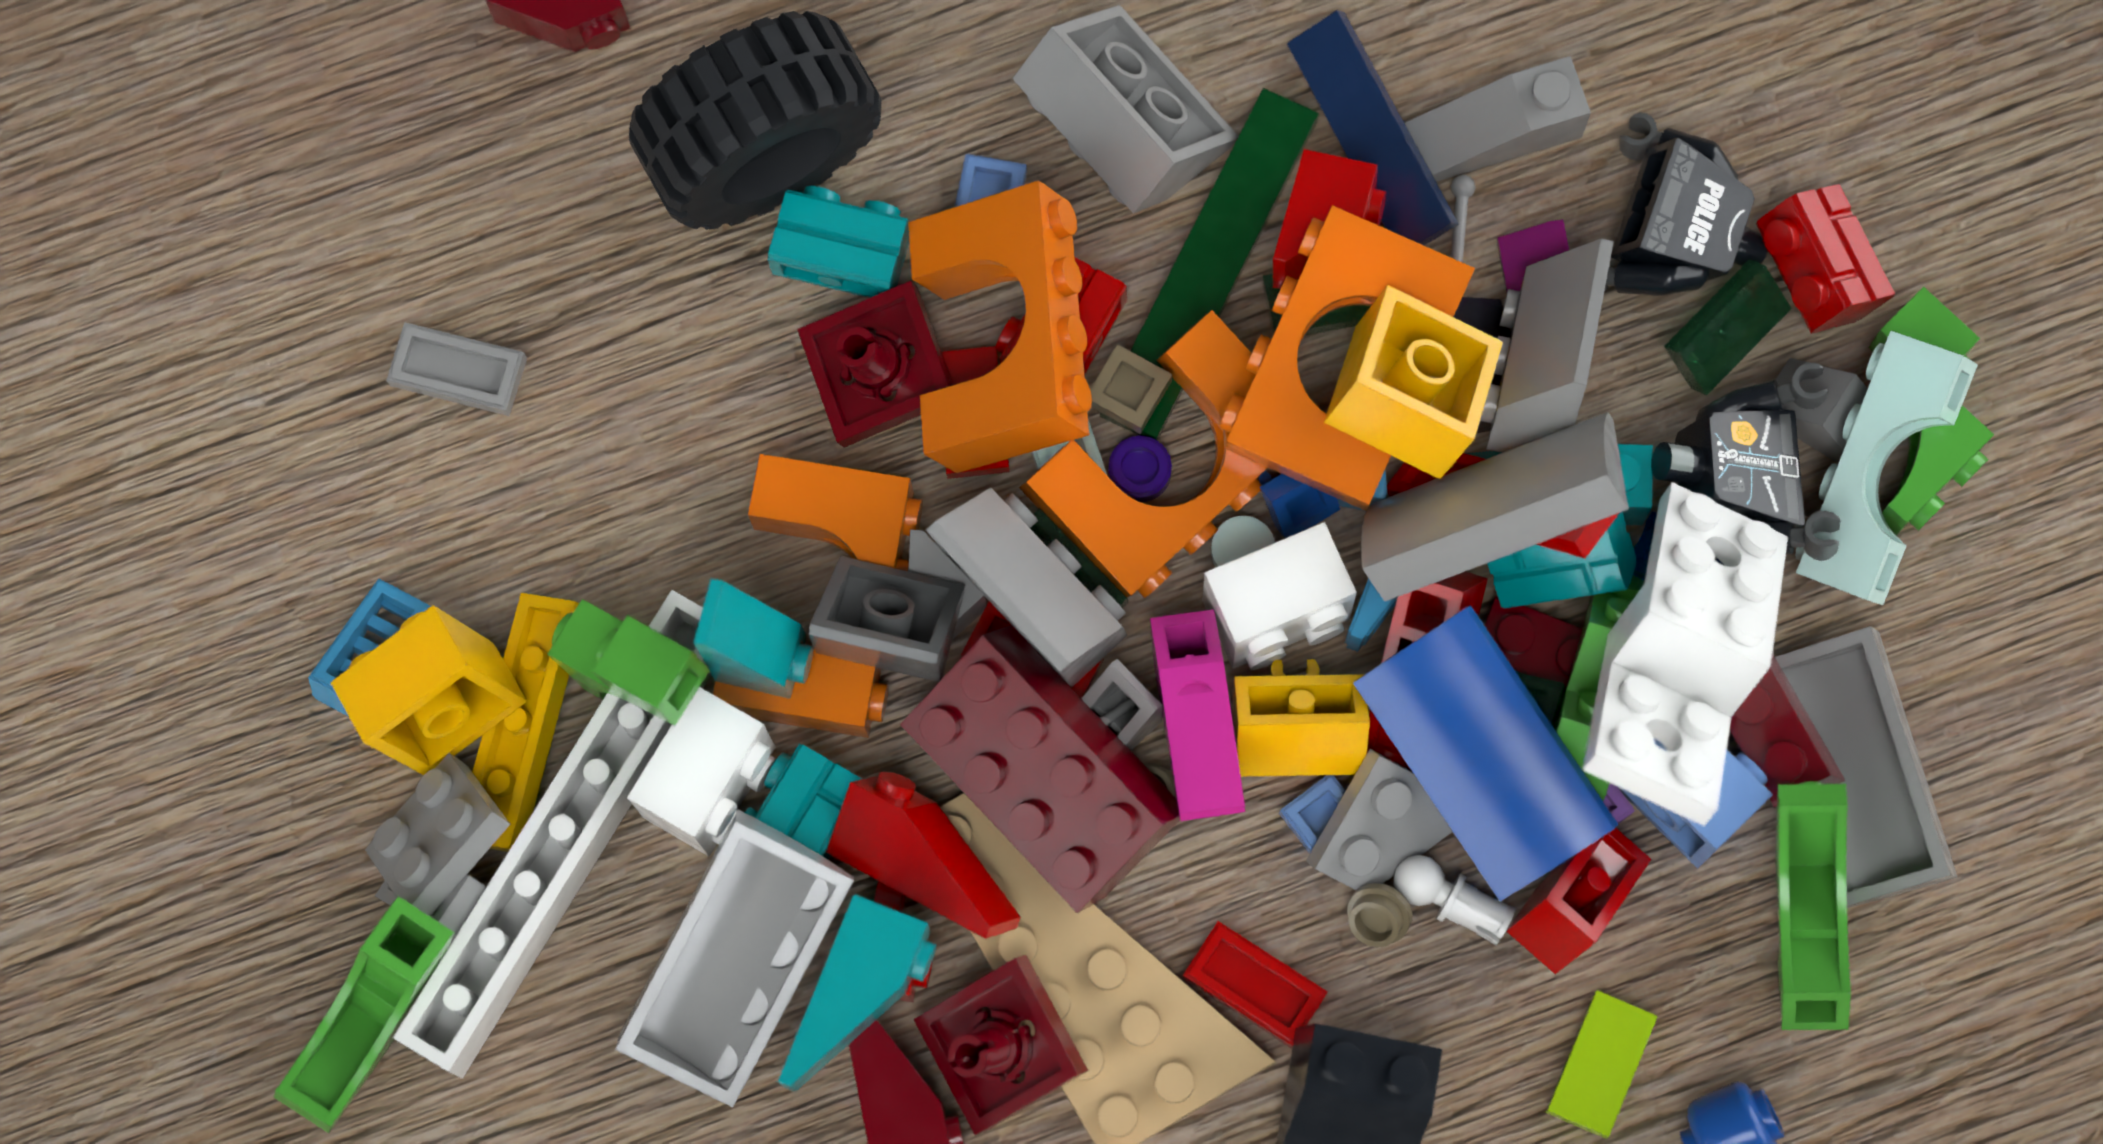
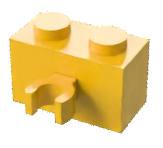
M1307 659L1306 675L1286 676L1283 672L1282 660H1275L1271 665L1270 676H1234L1232 721L1241 777L1355 775L1367 754L1370 724L1368 705L1353 684L1364 674L1319 675L1320 668L1316 660Z

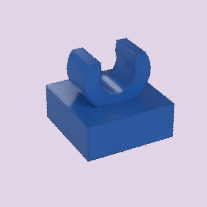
M1265 470L1259 476L1260 483L1262 484L1260 489L1274 526L1284 539L1311 528L1341 510L1337 498L1284 474H1280L1272 479Z

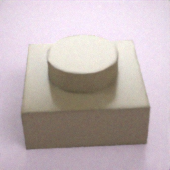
M1117 344L1090 388L1092 395L1091 407L1141 434L1170 386L1172 374Z

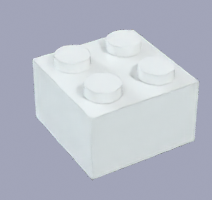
M1324 522L1205 572L1202 601L1206 610L1214 609L1219 639L1232 668L1234 669L1248 663L1251 670H1257L1272 664L1275 660L1283 658L1286 655L1283 648L1305 638H1307L1309 645H1316L1342 633L1345 630L1342 623L1350 620L1357 592Z
M699 687L676 726L671 725L627 798L644 819L703 854L710 856L716 844H720L749 790L752 789L759 792L764 787L766 776L776 760L775 757L771 756L776 747L764 724Z

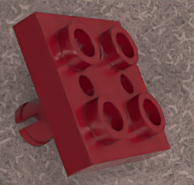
M911 280L797 329L836 442L844 448L921 416L920 395L953 386L918 286ZM869 330H875L876 336L873 335ZM909 346H913L915 348V354L911 360L909 358V355L911 354V351L908 348ZM852 375L857 380L849 386L844 383V379L850 381ZM895 390L897 391L896 396L892 401H883L882 395L884 397H890L892 395V392H894Z
M1027 955L1015 957L913 1019L974 1135L988 1131L1089 1071ZM985 1006L991 1009V1017H994L992 1021H986L989 1014L987 1011L982 1012ZM1025 1020L1031 1021L1035 1027V1034L1032 1038L1029 1025H1023ZM1024 1071L1025 1078L1022 1082H1019L1018 1078H1020L1021 1073Z

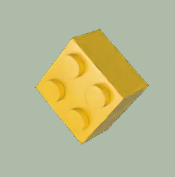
M1387 285L1355 327L1324 423L1441 479L1475 439L1503 342Z
M434 605L426 611L409 617L401 625L398 632L374 650L357 656L345 672L330 682L363 743L422 775L436 768L448 753L453 756L458 754L527 702L495 644Z

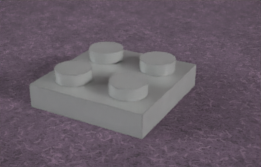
M448 753L436 768L428 771L421 778L416 791L400 810L380 825L373 841L367 846L365 851L396 898L398 896L428 916H431L507 829L510 823L470 768L461 760Z

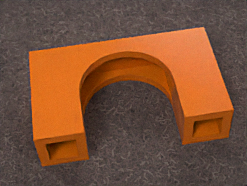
M1038 180L908 222L912 280L944 300L998 283L1019 281L1026 302L1025 321L1018 342L1008 357L998 367L982 377L920 395L924 455L955 473H959L1089 436L1087 411L1092 406V395L1084 376L1083 352L1087 347V336L1079 316L1078 293L1082 289V277L1074 256L1073 235L1077 232V218L1070 202Z
M1332 205L1325 222L1313 217L1298 253L1309 257L1301 276L1297 280L1287 275L1272 308V311L1282 315V318L1273 338L1263 334L1260 335L1245 368L1256 374L1246 397L1237 393L1233 394L1219 428L1229 432L1225 449L1366 511L1391 455L1324 423L1327 414L1315 405L1301 383L1297 363L1300 343L1310 327L1321 317L1346 306H1372L1387 285L1454 317L1475 268Z
M1213 310L1203 316L1156 360L1167 372L1172 374V378L1200 407L1213 430L1216 447L1214 466L1207 483L1194 498L1187 503L1170 507L1151 506L1136 501L1121 491L1075 440L1065 444L1019 487L1121 599L1132 596L1136 591L1143 598L1149 596L1172 574V571L1165 564L1176 553L1184 548L1192 555L1218 531V528L1211 521L1225 507L1230 505L1237 512L1261 491L1260 486L1262 484L1257 477L1268 467L1225 449L1229 432L1219 428L1233 394L1237 393L1246 397L1256 374L1245 369L1252 353Z
M760 454L748 517L754 530L823 541L839 548L852 559L908 571L909 560L902 559L906 536H910V530H919L923 500L913 498L914 491L910 478ZM814 649L805 684L795 682L791 699L715 681L713 695L756 720L869 738L872 721L883 722L889 685L879 683L881 668L818 654Z

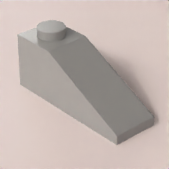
M1571 56L1509 74L1405 122V125L1435 181L1438 182L1583 137L1591 112Z

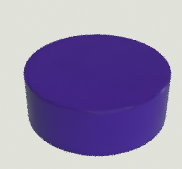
M1146 436L1127 438L1115 447L1110 456L1108 466L1109 478L1121 491L1136 501L1148 502L1154 500L1166 490L1170 483L1172 473L1170 455L1166 448L1153 438Z

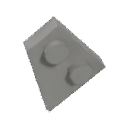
M1369 749L1306 862L1314 869L1357 890L1366 884H1383L1395 875L1396 868L1402 861L1410 856L1422 855L1453 831L1410 769Z

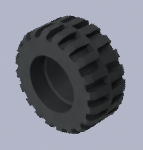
M795 11L781 13L778 18L770 19L765 17L753 21L751 26L739 31L737 29L731 30L721 35L720 40L707 47L703 45L689 54L690 58L679 66L674 65L662 75V81L659 84L650 86L644 93L642 104L635 106L629 127V142L672 218L694 229L700 227L706 230L718 229L722 224L733 226L745 222L749 217L755 215L760 217L775 210V207L782 204L787 190L803 193L806 186L820 185L832 177V173L840 166H846L856 157V151L869 143L873 137V130L878 129L881 119L882 100L840 25L816 12L805 11L802 15Z

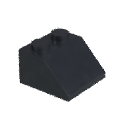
M1318 1023L1296 1028L1276 1144H1420L1433 1113L1443 1049Z

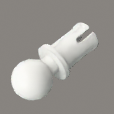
M1422 855L1410 856L1398 865L1394 875V887L1407 899L1409 904L1424 906L1430 905L1433 902L1440 906L1436 916L1437 920L1442 922L1447 918L1475 932L1494 945L1499 943L1514 916L1515 907L1509 906L1496 898L1494 899L1464 882L1466 876L1461 873L1453 884L1445 880V875L1440 865L1431 857Z

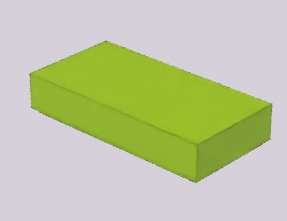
M1596 990L1545 1113L1602 1138H1609L1658 1016Z

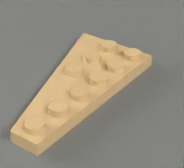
M965 793L940 807L1021 916L1018 927L1015 930L987 939L972 931L970 933L993 971L1015 957L1027 955L1089 1070L1061 1088L1094 1144H1142L1275 1064L1276 1061L1094 904L1076 913ZM1025 1020L1024 1025H1029L1031 1029L1030 1035L1033 1037L1035 1027L1031 1021Z

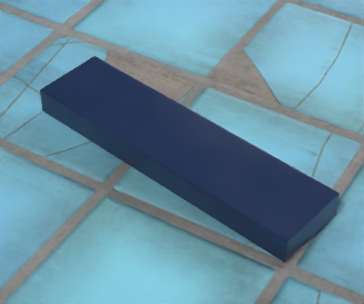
M1334 11L1289 41L1287 45L1347 157L1378 165L1377 189L1386 191V200L1381 218L1384 227L1425 246L1459 224L1345 12Z

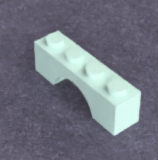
M1890 331L1885 344L1880 343L1876 346L1867 366L1866 378L1871 380L1862 405L1857 403L1852 407L1844 424L1843 439L1847 440L1846 446L1838 465L1832 464L1826 471L1819 490V498L1824 501L1820 511L1836 514L1840 518L1841 523L1839 530L1836 532H1817L1813 535L1820 540L1839 541L1838 551L1829 560L1819 561L1808 556L1803 547L1796 548V559L1800 560L1796 571L1797 574L1865 600L1884 605L1907 545L1890 529L1880 508L1878 490L1882 469L1893 450L1907 437L1926 428L1955 424L1978 364L1963 355Z

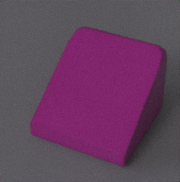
M1563 219L1548 221L1497 238L1506 294L1508 289L1520 291L1527 266L1569 251Z

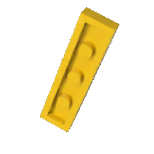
M527 593L520 594L503 660L527 702L482 735L472 771L510 823L489 849L509 852L533 813L569 679V674L548 655V652L553 646L552 637L557 625L565 615L575 611L579 604L576 601Z

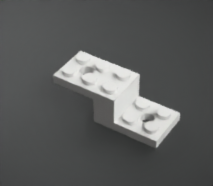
M1673 482L1669 485L1659 500L1645 584L1607 636L1583 765L1584 771L1703 826L1707 824L1718 809L1731 717L1770 668L1788 536L1773 530L1763 522L1751 520L1719 505L1703 494L1694 493ZM1715 557L1718 558L1724 565H1721L1718 562H1716ZM1654 738L1659 740L1666 747L1667 751L1657 747L1654 744Z

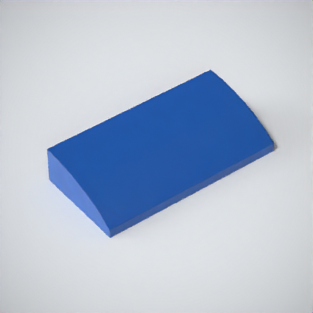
M1471 605L1353 682L1499 901L1543 876L1619 825Z

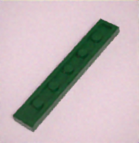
M1265 88L1262 89L1130 350L1131 352L1164 369L1156 360L1194 324L1211 310L1220 318L1318 122V112ZM1172 378L1170 386L1141 434L1101 412L1100 417L1139 436L1150 437L1158 441L1183 389Z

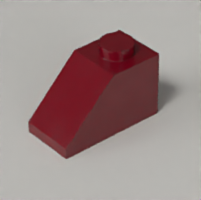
M485 0L495 23L573 52L586 47L590 50L606 47L614 43L622 32L631 29L621 0Z

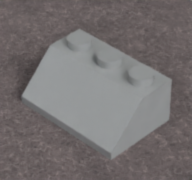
M1120 5L1051 27L1012 78L1026 93L1032 107L1045 115L1067 139L1070 149L1078 157L1088 162L1106 182L1112 196L1120 203L1126 205L1133 214L1168 200L1229 150L1238 138L1237 133Z
M1601 238L1526 267L1520 291L1508 289L1500 326L1511 328L1509 338L1498 336V340L1502 341L1503 344L1494 374L1501 375L1500 385H1490L1480 421L1492 423L1487 444L1488 450L1503 453L1575 425L1587 386L1614 241Z
M990 487L936 520L926 531L939 548L1072 688L1127 636L1123 626L1118 622L1126 612L1102 586L1099 585L1090 593L1074 576L1082 567L1080 563L1057 539L1046 546L1030 528L1038 522L1037 518L1013 493L1003 501Z

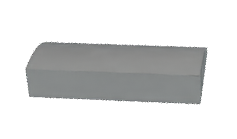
M1603 413L1444 475L1441 479H1434L1370 504L1362 524V569L1384 601L1391 600L1628 510L1614 420L1610 413Z
M1870 626L1775 657L1845 778V781L1840 784H1846L1848 804L1846 843L1847 908L1957 878L1958 876L1879 631Z
M737 810L619 1034L615 1050L733 1108L851 887L854 877L803 844L760 820Z

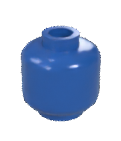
M1739 1081L1730 1083L1693 1100L1687 1108V1119L1690 1128L1680 1132L1683 1144H1777V1140L1785 1137L1778 1116L1764 1090L1760 1088L1753 1092L1749 1086Z

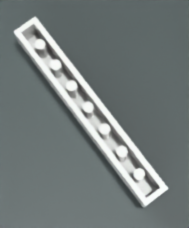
M671 590L649 627L693 651L705 664L694 645L703 607ZM710 671L700 685V688H704L712 675ZM608 693L606 694L393 1039L463 1079L632 805L627 797L672 724L628 701Z

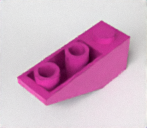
M1213 609L1150 618L1154 669L1159 699L1163 705L1162 716L1180 821L1244 813L1245 802L1215 611Z

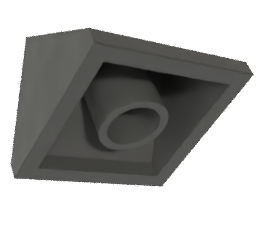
M840 556L810 623L809 637L815 652L818 654L939 682L943 678L964 596L965 585Z

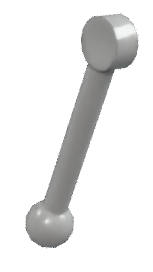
M1459 175L1451 183V191L1456 196L1454 216L1459 223L1453 228L1451 258L1462 263L1468 198L1474 194L1476 189L1475 182L1467 175Z

